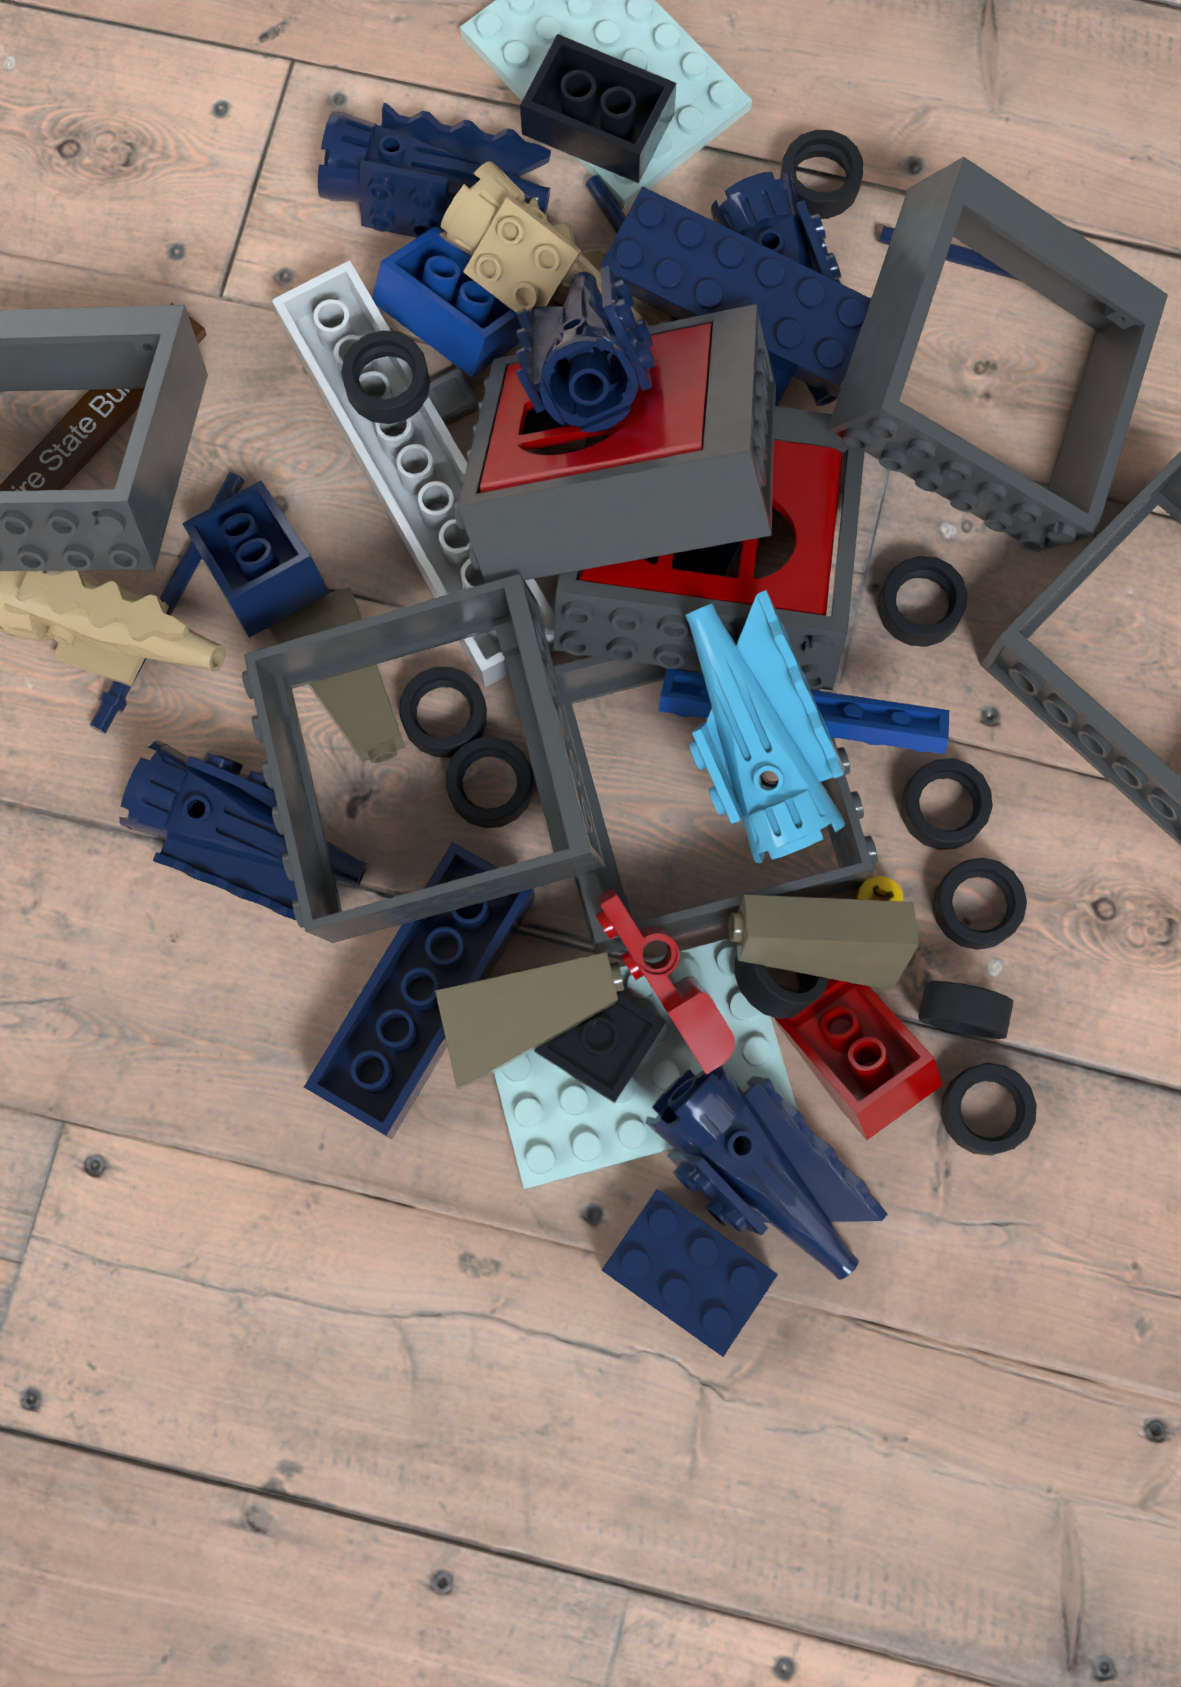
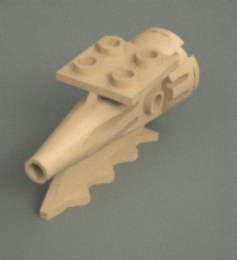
M488 161L473 173L480 178L475 185L468 188L464 184L456 194L441 222L440 227L445 231L440 233V237L472 256L463 272L517 313L524 308L528 310L533 307H548L552 300L564 306L571 280L579 272L591 273L596 278L597 285L602 294L600 266L606 256V252L601 248L583 251L575 245L572 226L567 222L550 224L546 221L547 217L539 210L537 199L534 197L527 204L524 201L525 194L493 162ZM633 297L634 306H631L636 322L643 319L647 327L658 325L663 319L659 311L655 307Z
M77 570L0 571V632L15 637L45 642L50 640L59 642L52 656L56 661L128 686H132L145 658L204 668L213 672L219 670L224 662L225 647L199 635L175 617L166 614L169 606L161 602L155 595L143 596L122 589L116 582L109 581L104 583Z

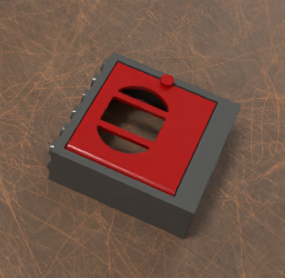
M757 304L648 326L654 344L650 349L656 366L650 369L652 388L643 391L638 382L637 395H635V399L631 403V410L627 416L617 425L604 431L582 432L578 426H572L566 422L564 426L556 422L546 409L537 413L516 374V371L521 369L517 355L493 359L489 378H485L484 399L479 402L478 424L473 426L474 440L472 448L467 450L468 464L466 473L461 475L460 497L454 503L456 523L460 530L466 529L470 540L469 555L472 566L475 570H481L485 583L516 574H521L524 580L772 535L776 382ZM615 433L593 446L571 453L538 455L526 452V450Z
M775 406L772 506L786 518L794 534L795 549L788 562L775 573L761 579H755L753 573L758 538L743 541L739 574L736 578L673 569L674 553L658 556L656 564H651L645 559L584 569L582 570L581 581L577 580L578 571L562 573L559 575L556 590L553 650L577 656L589 655L610 658L619 662H638L658 665L667 669L679 668L702 672L690 625L685 615L713 603L718 616L737 645L756 595L767 590L779 619L787 632L794 654L808 681L810 689L833 691L848 633L865 451L855 450L846 446L841 437L827 430L832 414ZM615 433L586 438L585 448L593 446ZM843 493L831 616H826L838 495Z

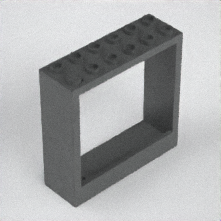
M962 157L909 187L827 430L841 437L846 446L855 450L865 451L879 459L880 465L884 468L901 472L915 480L916 486L920 489L935 492L950 501V505L953 508L963 512H970L984 520V524L989 529L1004 532L1018 540V544L1026 550L1041 552L1046 548L1061 544H1072L1076 540L1096 536L1168 294L967 158ZM953 237L1096 330L1048 489L899 401Z
M185 305L0 310V392L145 388L115 489L0 491V571L155 570L208 377Z
M1180 451L997 638L981 666L1181 846V777L1027 640L1158 505L1181 524Z
M521 574L244 654L247 670L242 672V680L247 695L250 699L254 698L257 715L252 717L253 730L259 743H264L267 760L262 762V771L268 787L274 789L277 806L272 808V816L278 833L280 835L284 834L288 852L282 855L283 866L288 879L295 883L298 899L293 900V911L298 925L301 928L304 927L305 932L331 943H336L605 869L538 601ZM496 630L501 652L505 656L554 853L342 911L292 689Z
M591 656L556 665L554 668L605 864V869L574 877L596 955L605 952L612 954L627 950L619 935L611 940L609 939L595 915L603 910L596 898L613 888L631 918L632 915L622 887L572 704L663 681L667 668L658 665L619 662L610 658ZM679 668L675 669V670H682V671H689V672H698V671L686 670V669H679ZM831 738L845 771L844 775L835 779L832 777L821 782L845 822V826L837 832L834 831L832 824L827 826L839 869L635 923L639 931L646 927L656 926L666 930L671 937H676L728 923L731 913H737L744 895L822 898L861 887L874 870L873 863L878 862V857L872 837L870 835L864 836L859 819L864 818L863 805L858 792H850L846 775L850 774V763L844 747L837 748L835 739ZM654 940V941H651V942H649V943H653V942H657V941H661V940Z

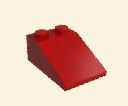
M829 979L823 995L798 1015L792 1018H775L778 1026L828 1094L866 1140L943 1086L935 1058L869 986Z

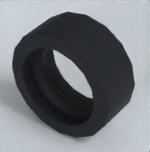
M813 130L801 134L789 145L783 157L780 179H784L783 172L790 174L796 187L798 201L805 200L810 215L818 212L820 219H829L842 214L853 205L860 190L863 177V158L858 147L847 136L833 130ZM813 157H825L837 162L845 170L846 181L840 189L831 192H816L806 188L797 179L796 169L798 165L804 160Z
M382 330L366 334L354 342L345 354L341 370L348 401L359 415L371 422L393 424L405 421L419 412L428 398L430 378L424 353L414 340L399 332ZM388 356L400 358L407 362L413 374L412 383L406 391L397 397L388 399L373 398L367 395L361 388L359 381L360 373L373 360Z
M917 556L902 561L890 571L879 594L878 612L883 626L895 639L909 646L928 647L944 641L955 631L967 608L968 591L962 576L951 564L936 557ZM921 578L937 583L947 593L949 599L948 611L945 617L938 623L930 626L917 625L907 620L899 612L896 605L897 592L906 581Z
M433 667L418 673L406 685L400 698V719L408 739L421 752L434 757H452L462 745L481 738L487 725V707L479 684L467 673L453 667ZM450 687L458 690L467 698L470 705V718L466 727L458 734L451 737L438 738L428 734L420 726L417 719V707L421 698L429 691Z
M497 737L477 738L462 745L451 757L446 771V790L455 811L468 823L483 828L502 827L517 820L528 808L533 794L532 769L525 754L512 742ZM483 757H496L504 760L513 768L516 774L517 786L514 795L506 804L497 808L486 809L475 805L467 798L463 790V778L466 770L473 762Z
M954 758L937 759L922 766L906 785L900 802L902 820L909 833L923 845L938 850L957 849L971 842L988 823L993 808L991 788L983 774L971 764ZM948 778L959 782L969 791L973 801V811L970 819L964 826L956 830L944 831L933 827L924 819L920 811L919 799L922 790L929 783L937 779Z
M986 858L965 860L952 868L937 887L933 902L936 923L945 936L961 947L975 950L995 947L1013 935L1024 920L1027 906L1024 885L1015 872L999 861ZM976 877L990 879L1005 894L1007 903L1006 913L1000 924L994 928L983 931L970 929L962 924L955 915L952 904L954 892L967 879Z
M738 955L735 958L734 975L741 993L754 1008L764 1015L777 1019L792 1018L798 1015L823 995L828 984V978L796 972L799 979V993L796 994L786 991L777 985L767 973L765 966L738 961Z
M929 981L924 986L918 1018L919 1021L927 1025L958 1034L988 1039H1005L1008 1033L1014 1001L1006 995L977 986L948 981Z
M984 1063L964 1070L950 1081L942 1096L941 1116L947 1133L957 1145L973 1154L991 1156L1013 1150L1028 1138L1036 1122L1037 1104L1032 1088L1018 1072L1005 1065ZM984 1081L995 1082L1005 1087L1013 1096L1016 1105V1117L1011 1128L1003 1135L994 1138L981 1137L972 1132L964 1123L961 1114V1101L966 1091L974 1084Z

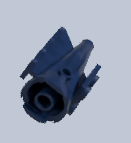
M384 103L382 107L381 126L346 112L333 111L328 118L321 149L326 150L324 165L319 164L318 169L319 197L330 201L361 203V226L415 238L421 236L434 226L443 230L440 227L441 222L454 197L464 184L471 188L480 180L473 173L488 161L497 165L525 194L524 201L527 204L535 197L538 201L539 210L544 214L547 212L551 188L522 179L520 176L549 163L551 150L538 144L524 141L513 129L507 128L495 135L483 133L470 120H463L453 126L444 125L430 112L421 111L412 117L399 115L387 103Z
M763 172L750 176L725 190L728 199L720 206L717 200L712 204L711 215L714 222L840 283L841 273L833 252L828 253L824 240L826 239V234L818 212L810 215L805 200L798 201L796 187L790 174L783 172L784 179H775L772 172ZM772 366L776 382L775 406L779 407L793 376ZM805 383L813 396L816 406H824L837 400V398Z
M610 266L600 269L602 294L597 285L596 278L591 273L579 272L571 280L570 289L563 307H533L528 310L524 308L517 312L522 329L517 330L521 349L516 351V355L521 369L517 370L516 374L537 413L546 409L556 422L564 426L565 422L572 426H578L582 432L604 431L620 423L631 410V403L635 399V395H637L638 382L643 391L652 388L650 369L656 366L650 349L654 344L648 327L643 319L636 322L631 306H634V300L624 278L616 281Z
M159 740L154 741L148 748L155 750L156 753L150 761L141 757L128 781L121 807L128 809L129 813L128 817H119L120 825L131 830L166 838L161 852H156L152 861L179 870L196 880L217 886L234 896L257 903L279 915L296 920L293 911V900L298 899L294 881L288 879L282 860L283 853L288 852L284 834L280 835L278 833L272 816V808L277 806L274 789L268 787L263 773L250 770L247 776L240 773L243 764L224 756L207 752L205 759L193 756L188 757ZM204 806L206 807L205 814H203ZM327 841L336 883L357 889L364 877L368 864Z
M725 1064L707 1075L704 1071H701L695 1076L690 1069L683 1073L662 1093L652 1108L657 1112L658 1116L656 1118L647 1116L646 1124L655 1133L676 1148L667 1155L677 1166L673 1171L675 1177L691 1192L697 1189L709 1200L705 1205L706 1210L723 1226L729 1223L739 1232L746 1229L763 1235L768 1229L764 1223H770L828 1269L838 1280L849 1276L856 1269L859 1260L848 1248L831 1222L882 1221L888 1215L879 1202L870 1194L863 1180L845 1167L839 1160L835 1150L811 1130L804 1116L777 1093L769 1078L752 1076L746 1082L750 1087L743 1093L725 1067Z

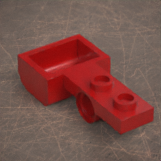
M613 888L596 898L603 909L595 915L610 940L617 935L620 936L628 949L626 953L621 955L624 963L635 980L645 976L705 1074L707 1075L727 1062L734 1051V1035L709 994L693 976H687L675 984H672L668 977L677 967L680 959V951L674 939L666 930L656 926L646 927L639 931ZM654 940L666 942L667 953L661 961L650 963L643 959L644 947L649 942Z

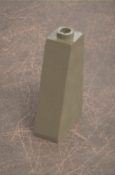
M348 587L322 597L311 605L277 622L269 630L275 641L280 644L362 619L351 588ZM377 664L307 684L362 762L371 760L372 763L387 761L397 755V750L405 748Z
M744 895L737 913H731L729 919V939L731 942L737 943L738 961L880 989L893 990L919 946L913 902Z
M605 952L436 990L456 1088L461 1089L470 1086L614 1005L618 1000L617 992L624 990L618 962L610 964L608 954Z

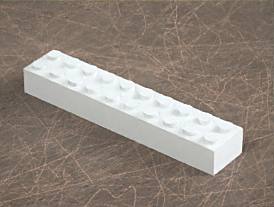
M349 260L272 299L280 326L434 598L486 584L481 570H475L472 566L469 555V537L466 529H459L454 515V503L459 500L461 493L460 478L461 475L466 473L468 463L429 396L419 412L405 421L393 424L371 422L359 415L348 401L341 374L345 354L354 342L366 334L382 330L391 331L351 261ZM387 356L375 359L367 364L360 373L359 381L361 388L367 395L373 398L388 399L397 397L406 391L412 383L413 374L407 362L400 358ZM535 579L525 580L538 601L550 652H553L555 614ZM496 630L459 640L485 687L509 675Z

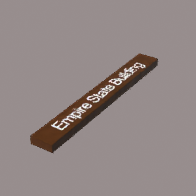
M189 316L197 343L199 344L207 335L206 331ZM145 388L89 390L0 484V491L62 490L139 408Z

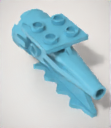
M767 590L756 595L737 645L718 616L713 603L686 614L685 616L690 625L712 706L707 721L700 724L692 732L694 741L689 743V747L700 770L707 768L714 783V786L709 788V793L718 814L721 816L727 813L731 824L742 819L755 863H762L766 851L769 852L773 860L824 839L820 829L827 827L829 824H832L835 832L845 826L843 817L821 782L832 777L835 779L844 775L845 768L836 752L826 723L818 710L808 681L797 661L787 632L779 619ZM764 771L774 772L778 776V780H768L764 775Z

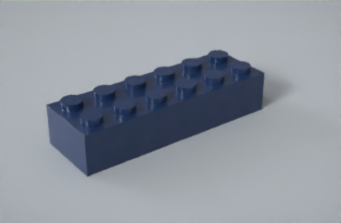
M642 186L600 268L610 266L616 281L624 278L633 297L679 320L757 304L771 365L838 399L871 298Z
M452 842L424 889L494 870L498 867ZM534 888L402 924L304 1088L388 1138L393 1139L447 1048L435 991L488 979L535 900Z

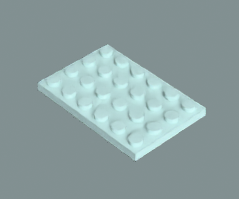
M495 0L460 27L461 38L521 101L557 34L677 83L675 113L639 184L576 158L592 176H600L623 209L635 201L642 186L650 190L748 113L752 107V99L656 0Z
M728 938L680 951L679 963L668 977L672 984L687 976L695 977L713 1000L734 1035V1051L729 1060L724 1064L742 1092L744 1093L750 1087L746 1082L752 1076L769 1078L777 1093L797 1109L771 1016L764 1015L750 1005L738 987L734 975L737 943L731 942ZM665 955L649 959L646 961L650 963H656L661 961L665 957ZM627 966L620 967L624 990L618 992L666 1021V1024L615 1104L535 1054L534 1050L494 1072L524 1190L676 1149L646 1124L647 1116L653 1118L658 1116L652 1107L662 1093L677 1078L689 1069L695 1076L703 1071L645 976L635 980Z

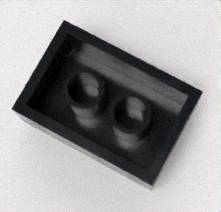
M557 34L520 104L522 135L639 184L675 113L677 83Z

